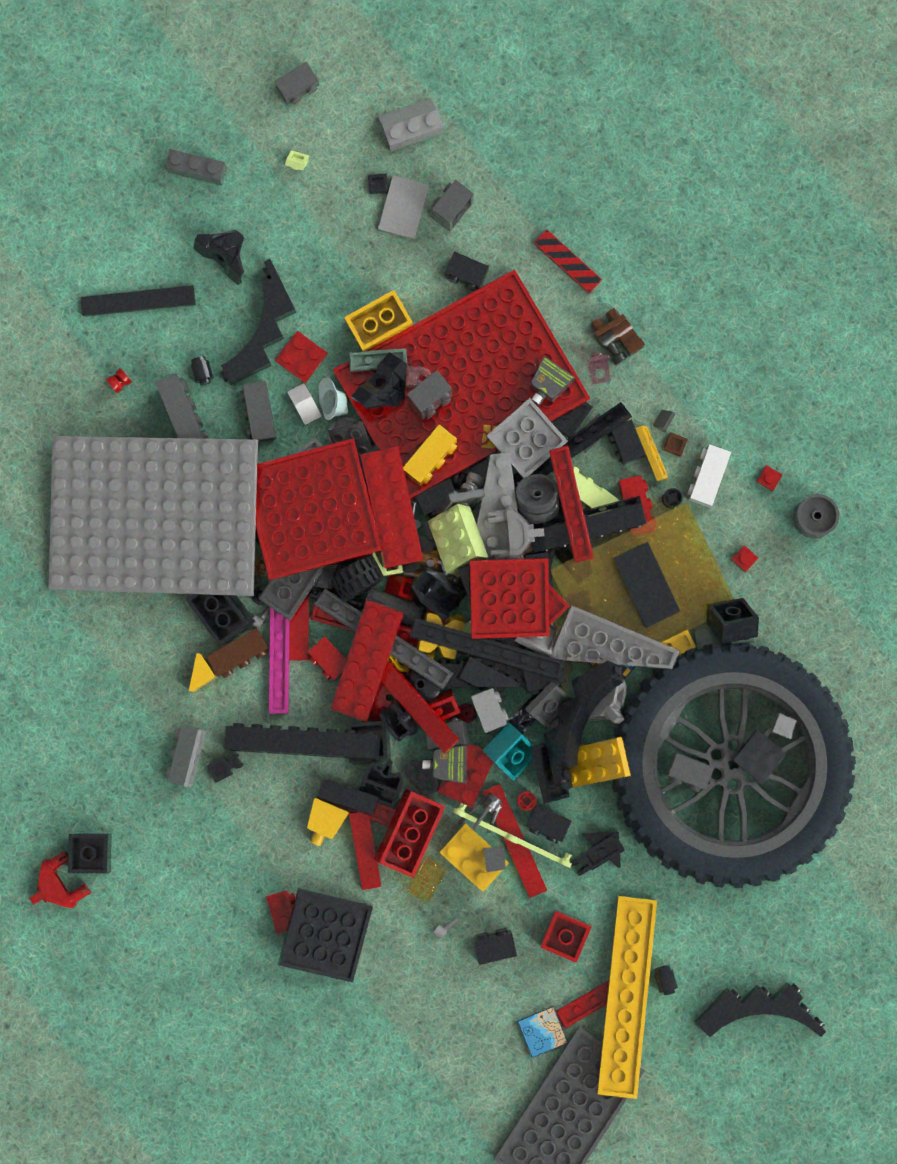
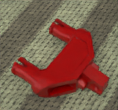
M65 850L52 859L48 858L42 861L38 881L39 887L36 888L38 893L29 898L33 905L43 900L45 903L50 902L63 907L74 908L78 901L91 894L90 889L82 893L83 890L88 888L86 883L74 891L68 892L56 873L59 867L68 862V857L62 859L68 855Z

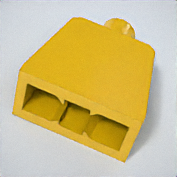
M315 798L307 829L314 831L310 842L321 847L325 837L333 839L349 815V812Z

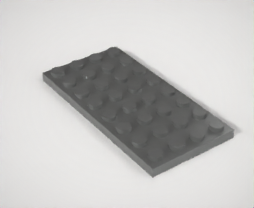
M580 1026L577 1028L493 1158L498 1164H586L627 1100L625 1097L597 1094L602 1041ZM640 1067L639 1080H640L641 1076L643 1075V1073L645 1072V1070L642 1069L641 1067Z

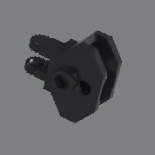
M393 698L391 706L387 709L383 707L379 709V716L395 740L401 741L407 735L411 736L417 733L418 729L413 721V717L397 699Z

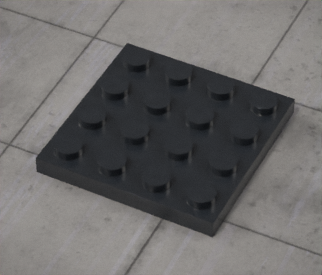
M298 888L278 965L353 983L373 906Z

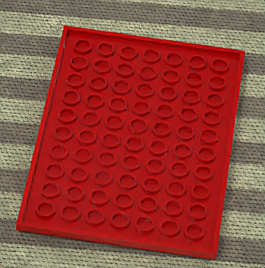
M515 269L367 350L406 348L408 369L406 372L405 398L398 407L383 406L367 410L363 405L351 398V395L361 383L368 382L376 371L350 372V361L333 369L335 376L374 444L378 445L381 450L399 446L403 467L438 425H441L457 438L456 450L451 455L448 453L445 456L444 464L440 469L435 468L431 473L433 477L427 484L423 483L419 486L405 474L410 500L498 452L496 447H482L489 441L487 438L482 443L483 433L486 436L488 435L483 430L484 425H491L490 430L492 432L493 426L500 425L529 398L531 399L535 393L530 388L531 382L544 356L574 376L573 383L554 402H550L545 398L540 406L536 405L550 421L559 418L591 399ZM438 371L452 388L451 401L444 407H438L436 413L431 418L422 420L408 404L407 394L434 372Z

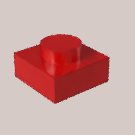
M766 465L756 482L773 492L783 475Z
M744 545L731 561L746 573L758 557Z

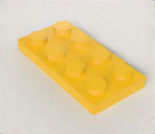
M622 737L579 746L577 766L569 769L572 775L573 787L631 776Z

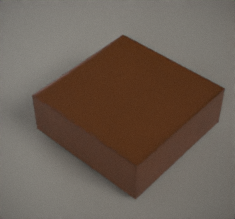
M670 432L663 451L681 457L688 439Z

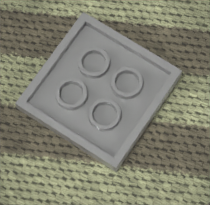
M530 398L486 436L500 453L510 452L511 465L522 478L528 477L550 458L549 450L560 448L568 442Z

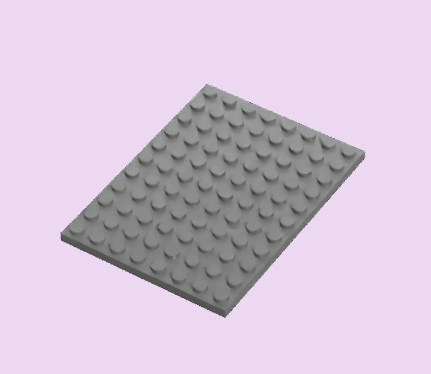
M53 436L49 589L254 596L258 440Z

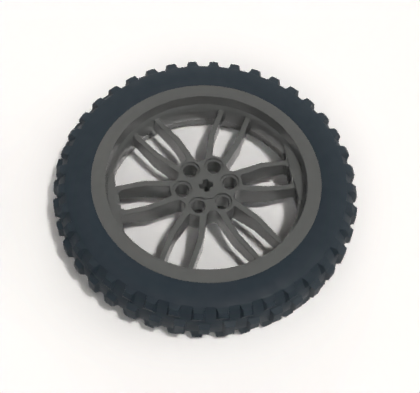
M732 643L722 644L721 646L708 644L704 645L702 650L697 651L693 648L687 650L685 656L678 657L672 669H654V675L644 679L639 684L641 686L639 691L635 694L632 693L628 698L629 706L621 711L625 720L618 727H615L613 733L616 738L622 737L631 776L613 779V784H611L612 790L617 792L618 810H623L624 823L627 828L631 827L633 829L635 840L639 844L643 842L647 853L651 857L657 856L662 861L661 865L667 869L673 867L674 870L678 871L679 876L686 878L689 875L694 877L697 883L705 884L707 881L714 884L715 887L721 888L725 884H730L733 888H743L744 884L753 885L754 887L760 886L762 881L765 880L775 882L780 880V875L792 874L797 871V866L810 863L813 860L812 855L822 851L826 847L825 841L831 839L837 833L836 825L841 824L842 820H844L846 815L844 808L851 802L853 795L849 791L853 788L855 782L852 770L855 769L856 756L851 755L854 748L852 737H848L849 724L847 719L841 718L843 715L838 702L833 703L831 691L827 686L822 687L821 682L817 679L818 677L813 673L808 674L800 662L795 661L792 663V659L786 657L781 652H778L776 655L768 647L760 646L757 649L756 646H750L749 643H741L740 646L732 645ZM725 689L741 690V713L736 735H729L724 716ZM716 690L718 692V720L722 737L720 744H716L698 727L679 717L687 703L703 694ZM748 691L766 697L781 707L788 714L789 718L797 720L795 725L801 736L780 747V749L785 752L795 745L804 742L807 754L806 779L802 786L798 788L787 780L770 774L767 778L795 791L796 795L791 800L789 806L785 807L772 799L757 785L758 781L754 778L747 780L744 776L745 770L739 765L736 768L729 769L730 765H728V762L733 761L731 759L744 744L743 737L747 720ZM679 722L695 732L708 745L705 753L687 748L669 738L675 723ZM772 726L762 732V734L766 737L771 734ZM664 740L683 752L706 760L707 765L720 771L718 779L710 778L706 790H700L693 797L674 808H670L663 794L678 784L671 782L663 788L660 787L657 773V755ZM730 740H735L737 743V748L734 751L728 748ZM714 749L720 752L718 760L711 758V751ZM730 779H735L737 782V786L733 790L729 789L727 785ZM718 784L722 790L717 812V838L715 839L693 830L676 813L698 801ZM746 785L766 802L785 812L777 827L751 839H747V812L743 794V787ZM729 794H736L740 811L741 838L738 841L723 839L724 812Z

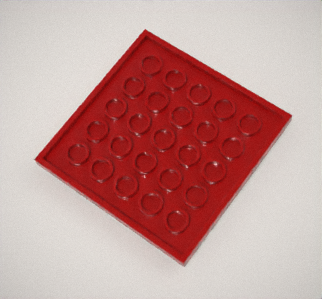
M354 438L257 464L256 529L270 581L383 551Z

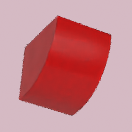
M389 575L384 592L407 600H413L411 595L413 580L402 576Z

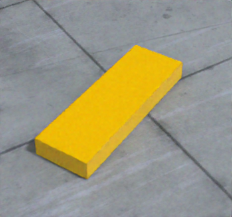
M639 426L635 428L657 481L667 479V472L648 427Z

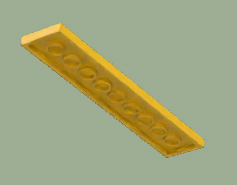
M618 896L597 1088V1094L637 1099L657 908L656 900Z

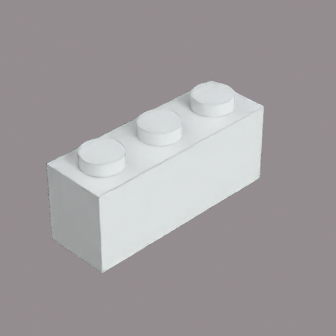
M710 444L707 449L703 448L700 459L703 460L701 467H696L693 476L696 477L695 484H690L687 495H690L689 501L709 508L712 507L731 454L730 451Z

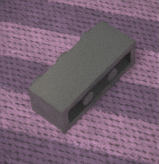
M169 149L165 165L168 173L221 186L223 185L227 170L225 162Z
M266 381L244 384V390L240 392L242 402H246L247 409H244L245 420H249L250 427L247 428L249 439L258 440V442L277 439Z

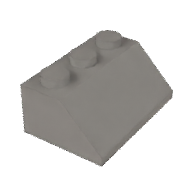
M431 98L378 116L390 152L443 134V125Z
M185 725L177 729L175 739L178 742L171 752L173 762L167 768V782L184 787L193 786L206 734L205 730Z

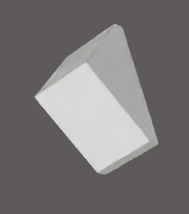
M304 383L287 392L305 425L322 417Z

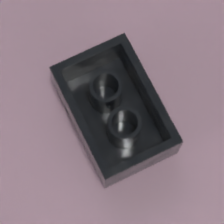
M192 594L186 599L219 647L228 644L255 623V620L237 595Z

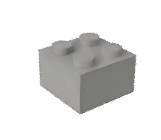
M493 688L471 696L484 733L507 725L506 721L509 718L506 710H501L499 703L502 700L498 691L494 692Z

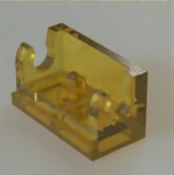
M426 858L407 892L429 903L448 869Z

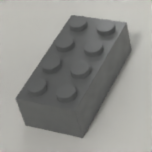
M177 374L155 382L177 437L209 439L205 430H201V427L204 426L198 413H194V410L197 408L191 396H187L189 389L183 377L179 378Z

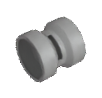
M469 472L466 476V482L460 487V492H465L472 488L478 490L483 487L485 480L480 475Z

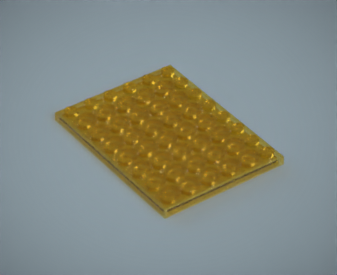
M688 502L647 521V524L640 528H633L592 548L594 555L592 560L575 563L574 558L549 570L562 598L570 605L568 611L571 605L660 643L706 622L707 604L734 599ZM645 542L649 543L681 611L648 628L644 627L612 559ZM594 663V664H595V666L597 667L598 665H600V664H602V663Z

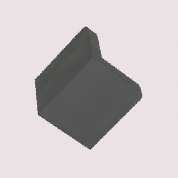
M503 846L483 848L487 872L506 870Z

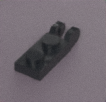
M615 833L582 852L581 855L574 858L570 863L574 866L582 860L586 861L588 865L581 867L577 871V874L581 876L622 853L625 848Z

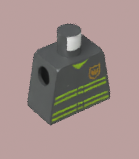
M544 356L531 382L530 388L535 391L531 400L538 406H540L545 398L550 402H554L573 383L574 376Z
M452 747L447 753H443L441 749L434 750L433 759H423V770L433 771V778L467 784V747Z

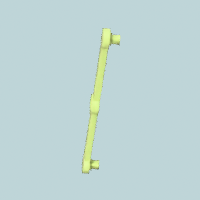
M460 802L459 807L453 808V813L474 823L477 821V818L465 813L464 810L467 805H463ZM481 821L479 824L516 844L523 845L570 868L572 865L569 861L572 855L566 852L564 857L559 858L484 821Z

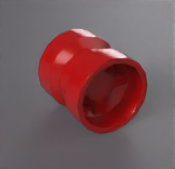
M121 368L117 369L113 376L106 378V381L117 394L122 391L125 385L128 386L132 383Z
M529 791L521 792L517 797V804L523 810H531L536 805V797Z

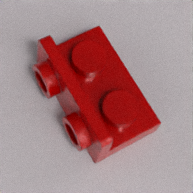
M289 890L266 896L276 934L286 932L295 901L294 893L290 894Z

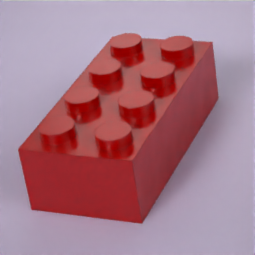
M405 789L374 860L379 864L414 878L446 806L409 789Z

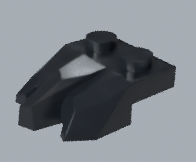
M390 759L382 768L373 760L366 769L359 791L379 797L378 803L394 808L403 784L402 775L399 772H391L393 761Z

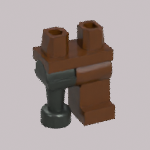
M613 308L605 314L610 323L604 325L601 319L597 318L591 322V327L595 332L593 335L601 347L609 350L613 355L612 362L614 365H617L624 361L627 356L624 352H619L615 343L619 341L629 357L642 349L645 343L636 334L624 314L620 315Z

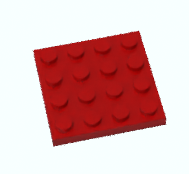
M548 558L470 560L472 639L549 636Z

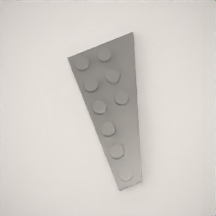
M510 452L490 455L484 486L485 496L481 502L477 523L488 557L499 556V554L491 555L492 549H508L510 547L508 523H489L488 518L496 517L488 516V511L505 510V508L511 506L517 510Z
M571 605L550 657L567 661L592 663L610 661L618 665L672 669L680 651Z

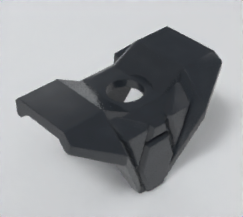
M237 230L218 234H197L193 249L203 257L213 259L225 269L227 277L237 285L242 283L241 277L244 269L240 258V251L244 236Z
M389 352L377 365L378 369L369 381L364 384L361 383L351 395L353 400L363 405L367 410L383 406L398 407L404 401L407 363Z
M425 568L412 584V588L421 603L444 620L450 617V611L458 608L459 603L467 595L462 581L454 583L447 580L444 573ZM442 587L447 589L444 594L437 593Z

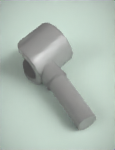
M270 606L261 617L256 615L253 617L255 623L252 626L256 628L261 627L265 618L270 613Z
M455 918L444 928L438 925L433 934L438 938L445 936L447 931L458 923L459 920Z

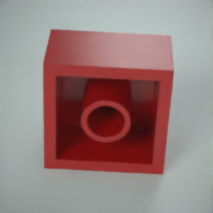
M554 910L540 943V948L577 963L592 926Z

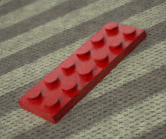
M399 446L361 454L372 510L383 550L382 556L385 569L423 561Z
M366 600L331 706L332 710L364 722L369 720L404 615L403 612Z

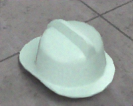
M323 378L319 383L318 392L319 403L325 419L331 420L334 416L346 415L348 413L346 395L335 388L330 378Z

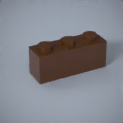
M256 628L206 657L217 677L223 676V678H227L234 673L233 669L237 667L242 669L251 664L249 660L255 657L258 660L267 655L266 651L269 650V647L259 629Z

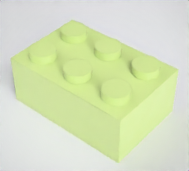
M456 504L428 521L446 573L460 575L458 568L469 565L470 560L488 558L470 506Z

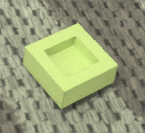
M291 150L286 158L285 165L294 170L303 171L308 163L309 155Z

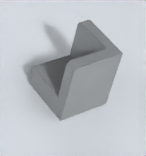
M777 713L771 732L791 739V734L797 720Z

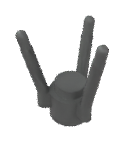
M491 793L488 796L484 795L481 801L467 813L472 815L482 805L485 808L472 828H477L488 811L491 813L494 811L490 821V825L494 826L497 815L502 808L500 806L502 801ZM461 818L458 821V824H462L466 820V818Z

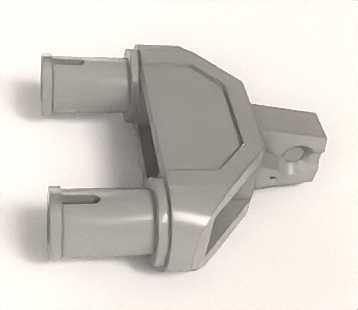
M512 506L505 508V510L488 511V516H496L495 518H488L489 523H508L510 547L508 549H492L491 555L499 554V556H495L496 559H520L531 542H535L534 537L545 536L544 528L534 529L533 524H529Z
M624 680L622 684L615 687L600 701L588 720L611 719L612 722L619 725L625 720L619 711L624 705L626 695Z

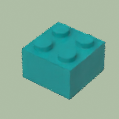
M510 723L482 750L513 781L533 761L530 747L533 745Z

